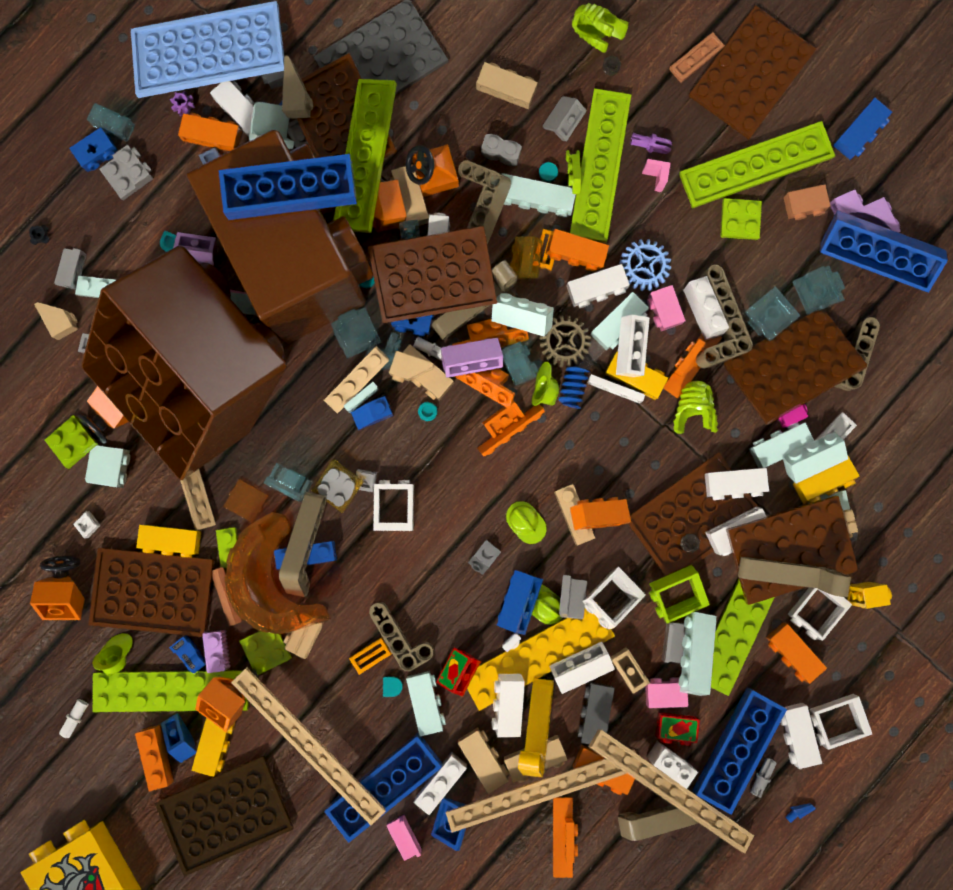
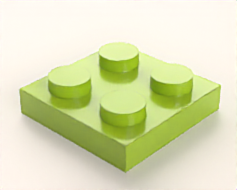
M724 198L722 200L720 237L758 240L760 238L762 201Z
M75 415L45 439V442L67 469H70L98 445Z
M276 623L240 641L251 667L257 671V675L292 659L290 652L284 649L286 644Z

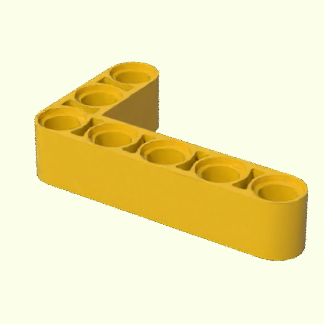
M537 678L533 680L525 751H520L518 769L522 775L543 777L554 680Z

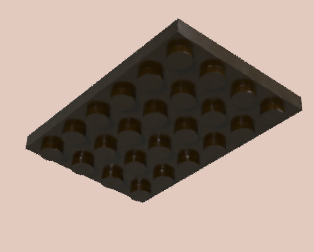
M261 756L155 803L184 877L294 829L265 756Z

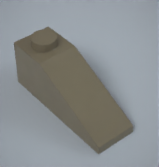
M284 56L282 111L288 119L309 118L310 111L313 110V101L294 63L289 56Z

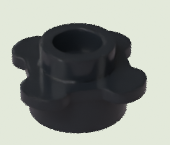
M45 225L41 227L32 226L29 229L30 242L33 245L42 242L44 244L48 243L50 240L47 236L48 227Z

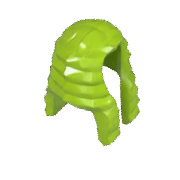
M590 3L579 6L572 20V27L579 34L580 38H583L589 45L594 46L603 53L606 52L608 43L601 38L613 36L623 40L629 22L617 18L608 9Z
M702 381L689 382L681 390V400L678 402L679 407L676 409L678 413L673 421L674 431L678 434L684 433L688 417L702 415L703 427L711 429V432L716 433L718 431V422L711 387Z

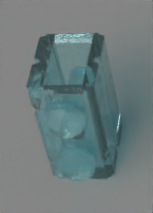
M96 103L87 117V121L93 127L98 129L101 127L106 133L126 142L129 140L135 127L129 118Z
M520 341L502 349L503 362L515 387L537 377L538 369L534 361L530 362L528 358L530 352L526 344L522 346Z

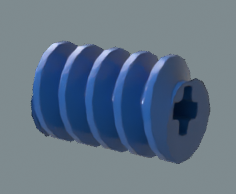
M567 367L565 371L569 374L564 375V379L568 382L562 383V386L566 389L560 391L565 397H559L558 401L565 406L581 409L576 403L583 402L578 395L585 394L580 388L587 386L582 380H588L584 373L590 371L579 367Z

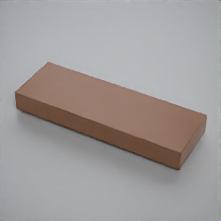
M712 32L670 66L669 70L682 83L718 54L725 45Z
M223 567L212 571V578L228 625L238 624L242 620Z

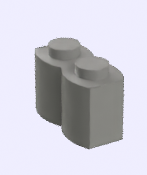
M486 134L481 147V154L489 160H500L507 166H517L522 146L515 141L503 140L494 134Z

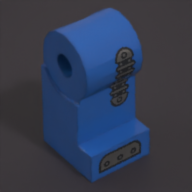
M188 635L183 636L169 647L193 674L206 665L204 656Z

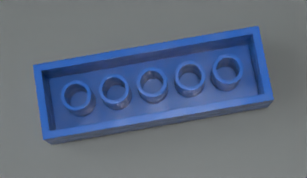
M350 154L219 170L223 213L228 220L357 204Z
M839 210L836 211L820 242V253L928 293L948 261L947 252L944 249Z
M747 687L699 776L693 792L698 797L732 815L787 709Z
M418 732L362 777L359 782L386 809V813L440 770L443 763ZM342 795L332 801L324 811L348 843L370 826Z

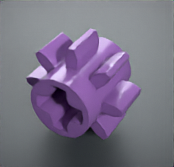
M185 91L182 93L175 92L174 98L170 99L171 103L174 104L171 108L174 112L178 110L180 116L183 113L190 115L191 108H195L193 103H191L194 99L191 95L187 96Z

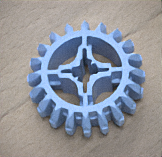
M647 239L645 244L643 240H639L638 245L633 242L631 244L632 248L626 247L627 253H622L621 255L625 260H620L619 264L623 265L626 277L629 278V285L631 282H634V289L641 285V291L645 289V286H647L648 291L652 290V285L658 288L659 283L663 284L665 282L663 277L668 278L669 273L667 271L671 269L670 265H666L671 262L670 258H665L668 252L662 253L661 251L664 246L661 245L658 249L656 247L657 241L653 245H650L649 239ZM642 251L650 252L655 256L648 257ZM636 254L638 265L631 269L630 260ZM659 261L660 271L655 277L653 265ZM643 262L650 263L647 269L646 267H641ZM642 273L649 279H642L636 275Z

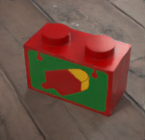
M454 648L436 683L451 693L463 696L481 661L463 650Z
M658 712L656 737L663 743H672L673 740L680 741L681 745L691 746L692 743H698L700 719L695 716Z

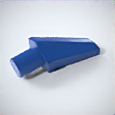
M811 803L790 807L792 811L785 817L791 823L797 817L801 819L816 808Z

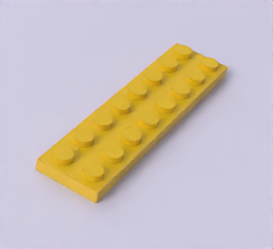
M585 608L583 619L565 618L519 643L515 649H510L508 652L505 651L479 665L467 689L480 711L493 704V700L497 698V693L494 692V682L498 681V674H521L525 681L524 686L533 682L534 678L538 679L551 672L550 665L615 637L613 631L604 628L599 623L596 615L591 614Z

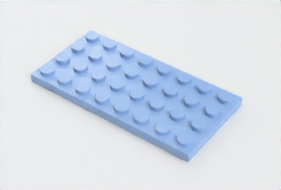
M277 1L131 29L135 94L138 98L284 71V50Z

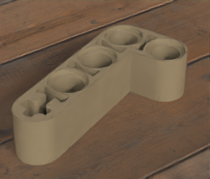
M873 317L866 318L858 323L851 343L867 363V367L880 327L878 320ZM860 341H863L865 343V350L860 348ZM867 368L852 376L855 381L854 386H851L847 379L834 387L846 391L859 388L863 383Z
M377 602L371 606L369 610L370 617L402 670L411 671L432 658L434 654L433 645L429 642H422L412 648L385 603ZM376 606L378 608H383L384 611H382L381 614L384 618L386 616L389 617L388 619H385L381 624L379 621L382 619V617L380 616V614L376 615L374 613L376 611ZM391 623L394 631L391 633L385 632L384 624ZM395 640H401L404 647L398 650L394 647L393 643ZM424 646L428 647L430 649V655H421L420 648ZM405 657H411L414 661V664L412 666H406L403 662V659Z
M674 805L641 814L626 812L617 816L621 836L631 841L643 840L698 823Z

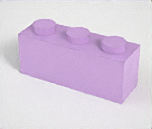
M498 338L441 348V360L446 378L503 367V354Z

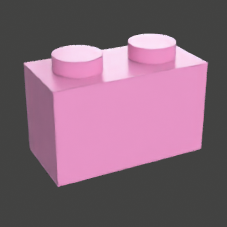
M673 285L649 294L647 303L650 310L653 309L655 317L653 319L657 328L659 327L661 331L685 322Z
M672 677L670 681H662V678H651L650 683L645 686L646 705L648 708L688 707V693L680 692V677Z

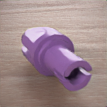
M635 133L632 134L630 145L644 147L648 153L654 151L667 154L671 151L669 147L672 146V142L668 139L656 137V134H652L649 137Z

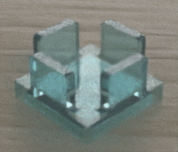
M823 266L793 281L807 315L845 300L841 293L845 286L838 271L832 273L830 266Z
M776 286L745 311L750 318L748 321L750 326L759 336L764 334L769 341L801 316Z
M366 308L358 311L353 309L338 316L339 320L331 323L335 336L347 359L382 343Z
M276 463L271 474L266 477L264 484L298 502H302L305 493L309 491L313 481L307 479L300 492L306 477L291 469L282 468L283 465Z

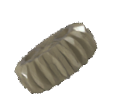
M560 316V322L553 318L552 322L554 325H552L550 331L546 336H540V340L545 341L540 343V347H546L542 354L549 353L546 360L549 361L553 357V365L558 360L560 361V367H563L564 362H567V367H571V361L575 365L578 364L577 357L582 361L584 360V356L581 353H589L584 347L588 348L591 346V343L585 342L590 340L591 336L584 335L589 330L588 328L581 329L584 326L583 322L579 326L576 324L578 318H575L573 322H570L571 316H567L566 321H564L563 316ZM560 327H569L573 330H571L569 333H563L560 330L558 331L557 329ZM552 333L558 341L554 349L550 345V335ZM576 334L579 335L581 341L579 350L573 343V338ZM564 337L565 340V337H570L569 345L565 344L560 347L562 338ZM565 349L572 352L573 355L561 356L557 353Z

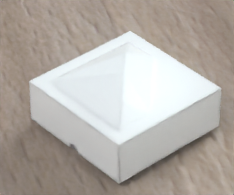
M86 511L73 524L83 538H89L101 526L90 511Z
M513 633L502 644V648L506 652L510 649H515L518 647L521 637L517 633Z

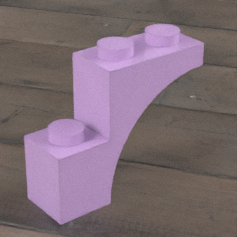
M853 190L830 202L834 215L839 210L895 232H901L899 229L900 224L891 212V205L884 197L863 206L861 195L857 194L856 190Z

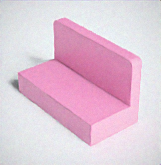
M647 159L642 174L657 176L654 191H663L668 182L670 163Z
M405 815L387 823L386 826L404 861L415 855L417 857L421 856L422 848Z

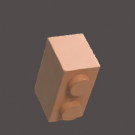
M826 185L788 192L783 197L788 219L795 218V220H801L810 214L820 216L825 214V211L830 207Z

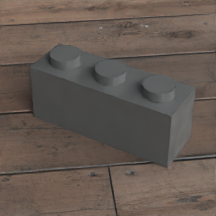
M589 682V686H585L584 698H587L586 705H582L581 708L583 723L579 725L577 732L581 743L590 744L598 729L607 733L614 687L612 685Z

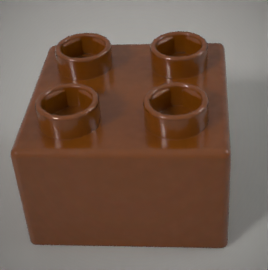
M271 130L188 172L187 177L259 319L286 344H290L364 306L366 299L359 285L372 279L374 276L346 217L342 216L328 224L326 223L324 217L335 212L336 207L228 220L223 213L219 170L315 158L307 143L289 151L280 132Z
M176 246L101 289L81 366L177 478L184 480L250 433L285 372L287 363L284 360L283 346L276 334L262 323L252 324L231 300L230 288L222 273L209 263L199 264L185 247Z

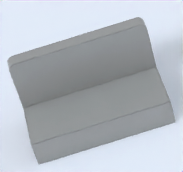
M562 96L543 124V128L554 131L562 141L567 142L587 110L577 99Z
M75 248L73 250L63 249L54 284L76 290L78 276L82 274L87 254Z
M563 575L560 617L584 618L585 604L582 601L586 598L587 581L575 580L571 576Z
M666 623L662 660L664 662L680 663L684 650L682 640L685 636L683 623Z

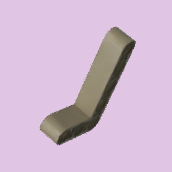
M465 160L459 165V175L484 186L467 228L484 225L488 244L511 188V180L496 171Z
M503 260L492 269L497 298L500 293H507L516 285L517 274L506 260ZM490 305L446 312L435 320L431 326L442 340H445Z
M712 265L701 273L700 278L708 277L729 329L723 334L725 342L709 347L697 354L696 363L700 368H709L749 352L753 345L725 273L719 265Z
M306 492L279 572V579L287 594L306 597L309 592L310 581L305 569L325 509V495Z
M750 557L740 558L739 578L818 588L828 594L839 597H848L851 576L834 569Z

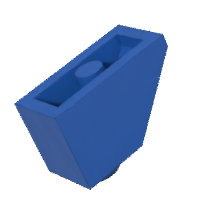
M385 396L351 412L358 430L394 416Z
M178 713L161 723L167 751L170 755L182 763L196 754L194 738Z

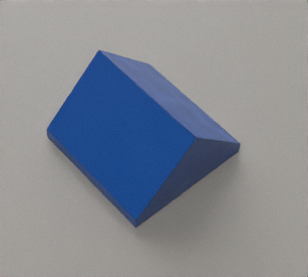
M443 798L431 836L452 849L459 851L466 828L451 832L446 811L467 804Z

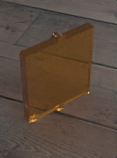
M239 479L234 489L229 492L230 496L223 507L253 523L258 513L263 510L262 506L269 495Z

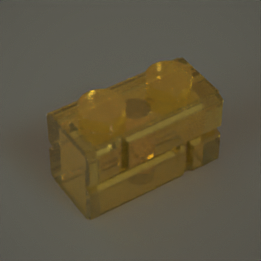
M534 236L515 237V243L512 245L513 262L510 263V267L517 274V278H538L542 240Z

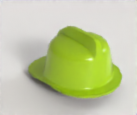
M544 362L537 373L535 390L532 396V404L534 406L540 403L552 406L557 400L559 385L551 376V365L549 362Z
M521 501L509 507L506 520L519 539L528 544H536L545 537L546 524L533 506Z
M541 585L532 615L544 624L552 625L558 623L563 618L559 615L561 598L546 586Z
M124 633L112 637L94 657L93 667L97 670H102L109 677L121 671L126 666V655L133 644L132 637Z

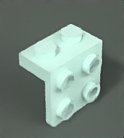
M255 102L249 136L250 141L271 130H277L280 132L287 147L293 149L294 141L286 138L289 119L283 113L282 105Z
M95 446L89 454L86 482L124 488L127 480V465L130 462V450Z

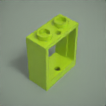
M692 565L649 583L652 590L649 592L650 597L658 606L655 608L659 618L663 617L667 624L710 605L700 576ZM689 580L694 597L665 609L659 592Z

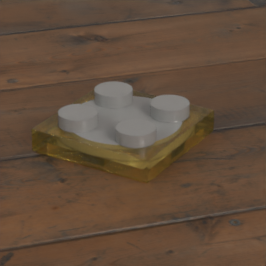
M333 459L312 491L315 494L325 495L326 502L343 513L364 484V481Z

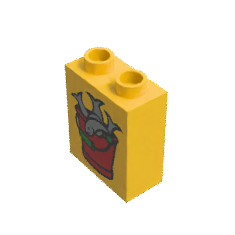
M85 820L79 822L63 833L67 842L58 848L54 847L51 840L29 853L33 863L20 872L30 890H141L103 821L89 828Z

